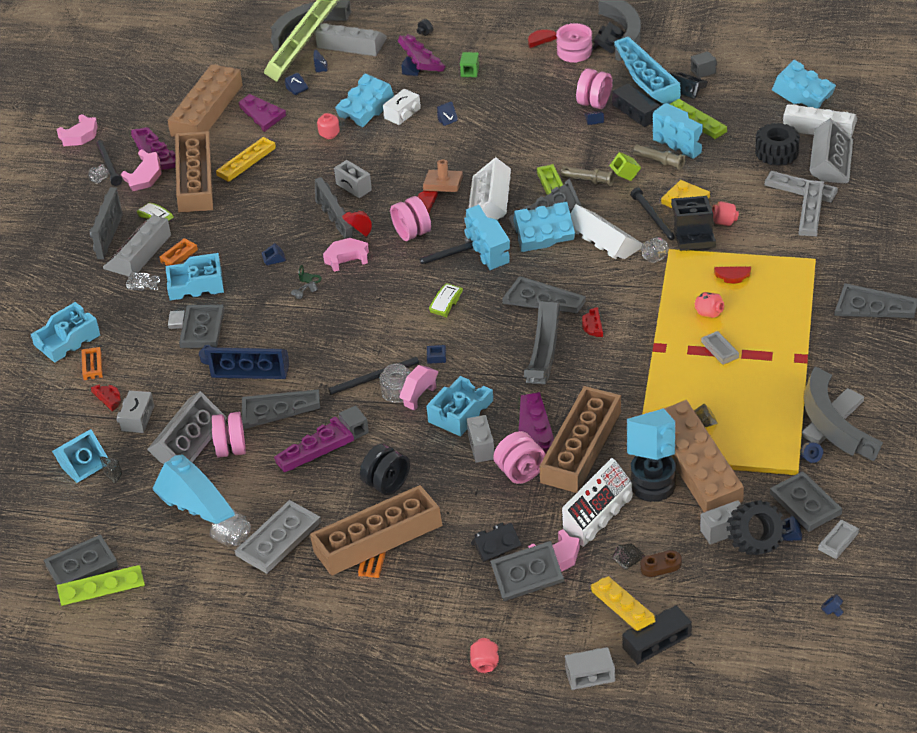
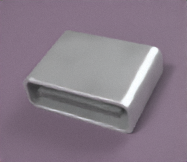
M170 311L169 329L183 327L185 311Z

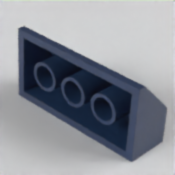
M206 348L211 378L286 379L289 358L288 352L285 349Z

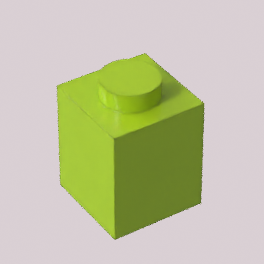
M621 152L617 154L609 165L618 176L632 181L641 169L634 158Z

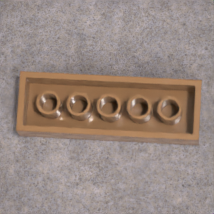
M211 64L168 119L170 135L175 137L177 133L209 131L243 86L240 69Z
M209 131L175 134L178 212L213 210Z
M586 386L582 388L539 466L540 483L575 493L581 489L621 414V395Z
M684 400L664 408L675 420V454L671 456L675 461L678 473L703 512L737 500L740 503L743 502L744 486L688 401Z
M419 485L310 533L313 551L332 576L441 527L440 508L423 487Z

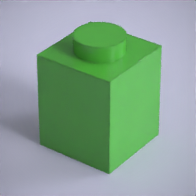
M462 52L460 61L461 77H477L479 53Z

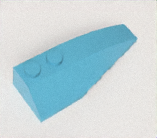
M629 36L614 41L633 80L644 91L663 104H670L680 99V83Z
M183 454L176 455L164 463L153 486V491L169 506L177 505L178 509L182 511L187 509L194 516L200 514L202 519L215 524L235 516L232 508L211 481Z

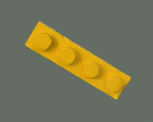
M262 137L217 169V176L230 182L276 148L275 142Z
M609 576L590 585L592 592L636 631L655 622L654 614Z

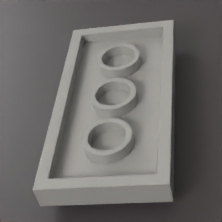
M289 500L235 550L236 556L268 574L321 523V518Z

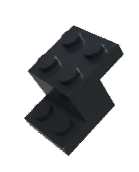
M696 196L671 199V206L674 212V233L679 250H706L716 247V240L713 234V212L708 197Z

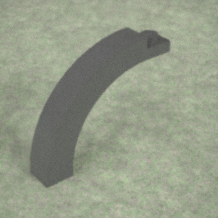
M339 0L324 21H347L351 14L350 0ZM315 2L294 8L281 16L271 27V44H273L274 51L280 49Z
M599 0V15L617 21L626 31L623 38L629 36L639 46L641 41V21L636 10L624 0ZM615 46V60L622 61L623 59Z
M539 301L533 354L529 366L524 369V377H527L526 383L546 384L549 379L557 340L560 301Z
M815 366L804 390V405L809 418L815 427L841 450L852 456L856 452L875 461L884 442L852 426L836 411L828 396V385L833 375Z

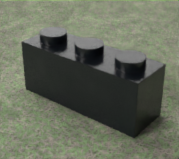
M629 84L612 91V105L621 110L643 127L653 123V112L660 105Z
M675 605L655 616L654 623L638 631L630 628L623 633L622 648L639 665L692 636V621Z

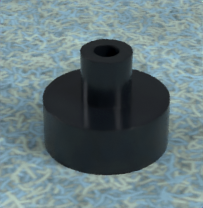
M423 19L418 23V34L428 36L433 32V26L429 20Z

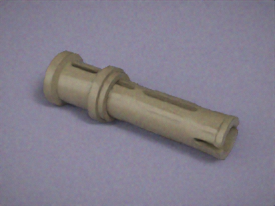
M636 144L634 150H637L633 151L634 155L662 162L664 166H674L678 170H681L684 166L685 155L683 154L676 155L671 151L662 152Z
M563 166L561 169V177L589 180L594 184L604 183L608 186H612L614 182V171L605 172L600 171V169L585 170Z

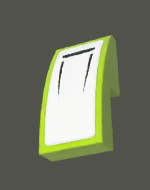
M150 202L137 210L138 216L143 218H150L152 215L166 218L168 221L173 218V215L165 208Z
M446 283L429 307L430 313L447 317L452 305L457 304L463 288Z

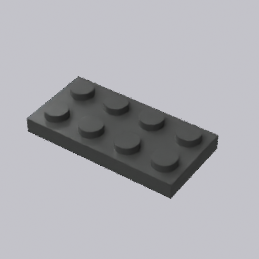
M110 187L108 193L105 194L103 205L100 206L99 214L95 217L94 226L90 229V237L93 239V250L96 252L97 259H105L123 215L117 187Z

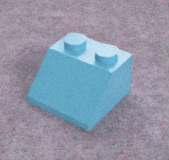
M664 408L627 419L628 454L655 460L675 454V420Z
M91 429L52 451L62 469L76 483L111 463Z

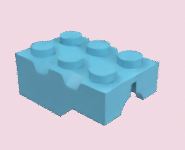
M793 60L777 76L772 91L793 104L802 103L807 107L819 109L825 98L828 99L833 94L836 85L827 79L821 80L816 72L805 70L804 65Z
M364 74L359 79L358 86L352 88L348 92V97L341 100L335 109L339 117L346 119L350 116L357 125L364 127L373 116H378L383 112V104L393 98L394 93L390 84Z
M664 103L653 112L654 141L661 144L667 143L673 150L681 149L684 155L693 159L702 153V144L697 142L702 134V124L689 119L687 112L668 103Z
M567 202L557 203L551 207L540 206L534 210L523 209L514 211L513 221L518 233L521 252L547 248L555 243L574 240L575 231Z
M480 205L466 209V217L464 218L466 229H464L465 235L473 241L474 250L481 254L482 263L486 264L489 270L509 263L510 254L508 251L505 253L504 251L510 249V240L496 219L488 218Z
M218 253L189 257L184 264L166 266L169 300L182 299L184 295L189 294L193 297H198L203 292H210L211 294L224 292Z
M74 302L53 314L46 326L32 333L31 337L34 346L55 363L65 357L67 351H75L81 347L82 342H90L100 336L97 319L89 312L84 313L83 308Z
M460 376L450 387H443L427 404L428 422L458 436H462L467 430V418L479 416L480 411L486 409L493 402V390L482 386V388H478L475 391V386L471 384L470 380Z

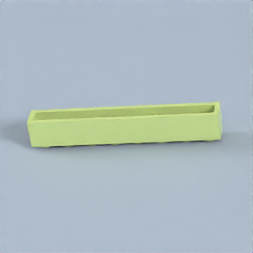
M316 0L268 63L264 71L267 76L276 82L280 79L339 0Z

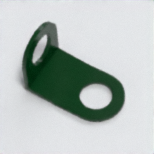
M303 265L300 266V281L309 283L313 281L312 278L318 277L319 280L315 281L316 284L322 280L320 275L305 273Z

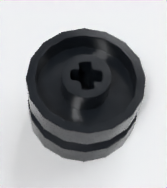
M382 443L378 444L365 456L360 467V479L363 483L374 487L383 495H392L406 481L410 470V460L392 447Z
M640 456L633 458L631 462L632 491L635 496L648 502H659L673 494L676 488V464L672 456L658 460Z

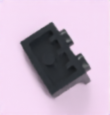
M680 71L670 73L680 83V94L695 99L698 91L707 87L708 81Z

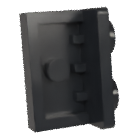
M608 22L606 26L602 25L592 41L594 43L592 49L595 50L599 45L612 54L615 50L614 41L620 40L625 32L611 22Z
M504 522L494 526L490 532L486 533V530L475 534V538L471 542L472 546H476L483 563L522 546L512 523L505 525Z

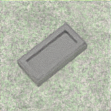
M718 331L702 337L701 343L722 365L739 358V352Z
M840 520L819 544L818 550L837 559L859 534V528Z

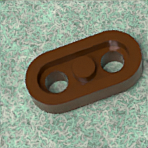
M673 550L645 556L640 562V571L647 577L671 573L681 568L682 557Z

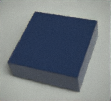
M446 345L427 346V364L446 363Z

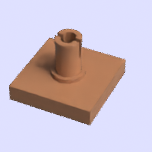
M438 160V170H428L423 183V191L458 192L463 178V171H449L448 161Z

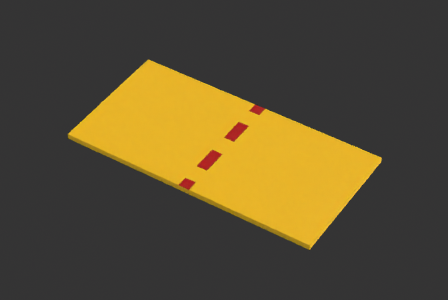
M669 249L642 415L687 400L732 470L797 475L799 473L804 390L806 387L816 259ZM751 266L750 276L743 279L741 283H725L723 279L717 278L714 273V267ZM703 292L716 293L722 297L724 310L716 318L701 316L695 309V300ZM718 331L739 352V358L722 365L701 343L702 337Z

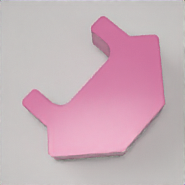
M82 114L78 116L80 123L66 130L59 127L57 133L59 139L62 140L63 146L83 145L94 139L98 127L96 118H88Z
M141 149L138 154L143 161L134 173L122 172V178L129 183L132 191L152 187L162 174L160 159L156 152L147 153Z
M353 238L333 242L323 253L324 263L331 265L334 272L339 271L340 263L355 259L361 260L362 264H367L368 243Z
M418 365L407 376L399 398L403 399L405 407L415 411L418 408V398L426 389L431 391L436 389L437 370Z
M562 529L558 531V543L552 545L561 572L575 565L580 549L579 538L570 537ZM531 544L528 546V548L534 547L536 545Z

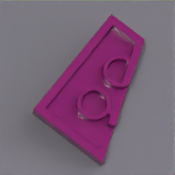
M251 94L239 101V107L249 117H252L257 125L259 124L264 132L286 116V110Z

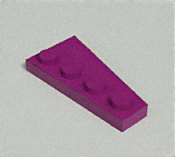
M409 34L399 36V44L407 51L409 57H413L412 62L417 64L418 70L444 72L445 65L441 60L435 57L430 50H427L414 36Z
M148 127L131 130V135L139 150L142 149L147 153L156 152L158 154L161 170L176 168V153L169 151L167 145L164 142H160L159 138Z
M538 392L521 395L519 431L528 433L546 454L554 441V437L541 394Z
M334 416L330 419L331 423L326 426L323 424L319 426L316 433L303 437L300 444H293L274 457L275 462L285 473L354 441L353 434Z

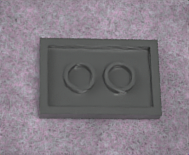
M187 305L179 341L180 348H203L205 345L217 348L224 306Z
M803 471L770 488V495L794 516L808 532L842 514V508Z
M101 534L43 560L56 585L96 576L118 566L116 558Z
M551 541L490 561L503 602L565 582Z

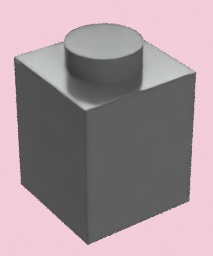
M709 51L691 56V71L698 78L716 73L717 59Z
M356 405L339 413L340 422L353 434L354 440L369 433L367 418Z

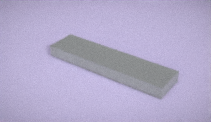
M771 171L765 179V186L804 196L806 179ZM824 184L822 201L831 203L837 194L838 188Z
M806 180L799 235L817 236L824 181Z
M847 388L832 402V405L846 419L864 401V396ZM813 422L802 431V437L810 442L820 445L826 439Z

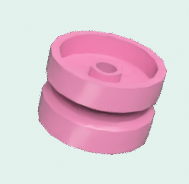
M579 23L560 27L557 31V55L559 58L567 62H581L588 59L592 55L591 29Z
M589 68L585 69L577 85V102L581 105L589 106L591 104L593 108L603 109L609 100L612 90L611 74L606 72L598 73L596 70Z
M417 196L406 199L404 203L399 202L391 206L390 213L393 225L404 241H409L415 238L417 234L421 236L431 230L428 211Z
M240 412L229 414V426H227L223 414L212 415V438L217 458L228 457L230 452L229 444H231L232 452L235 456L246 454Z
M519 431L508 435L499 443L494 452V462L513 483L521 484L532 480L539 474V466L546 454L528 433Z

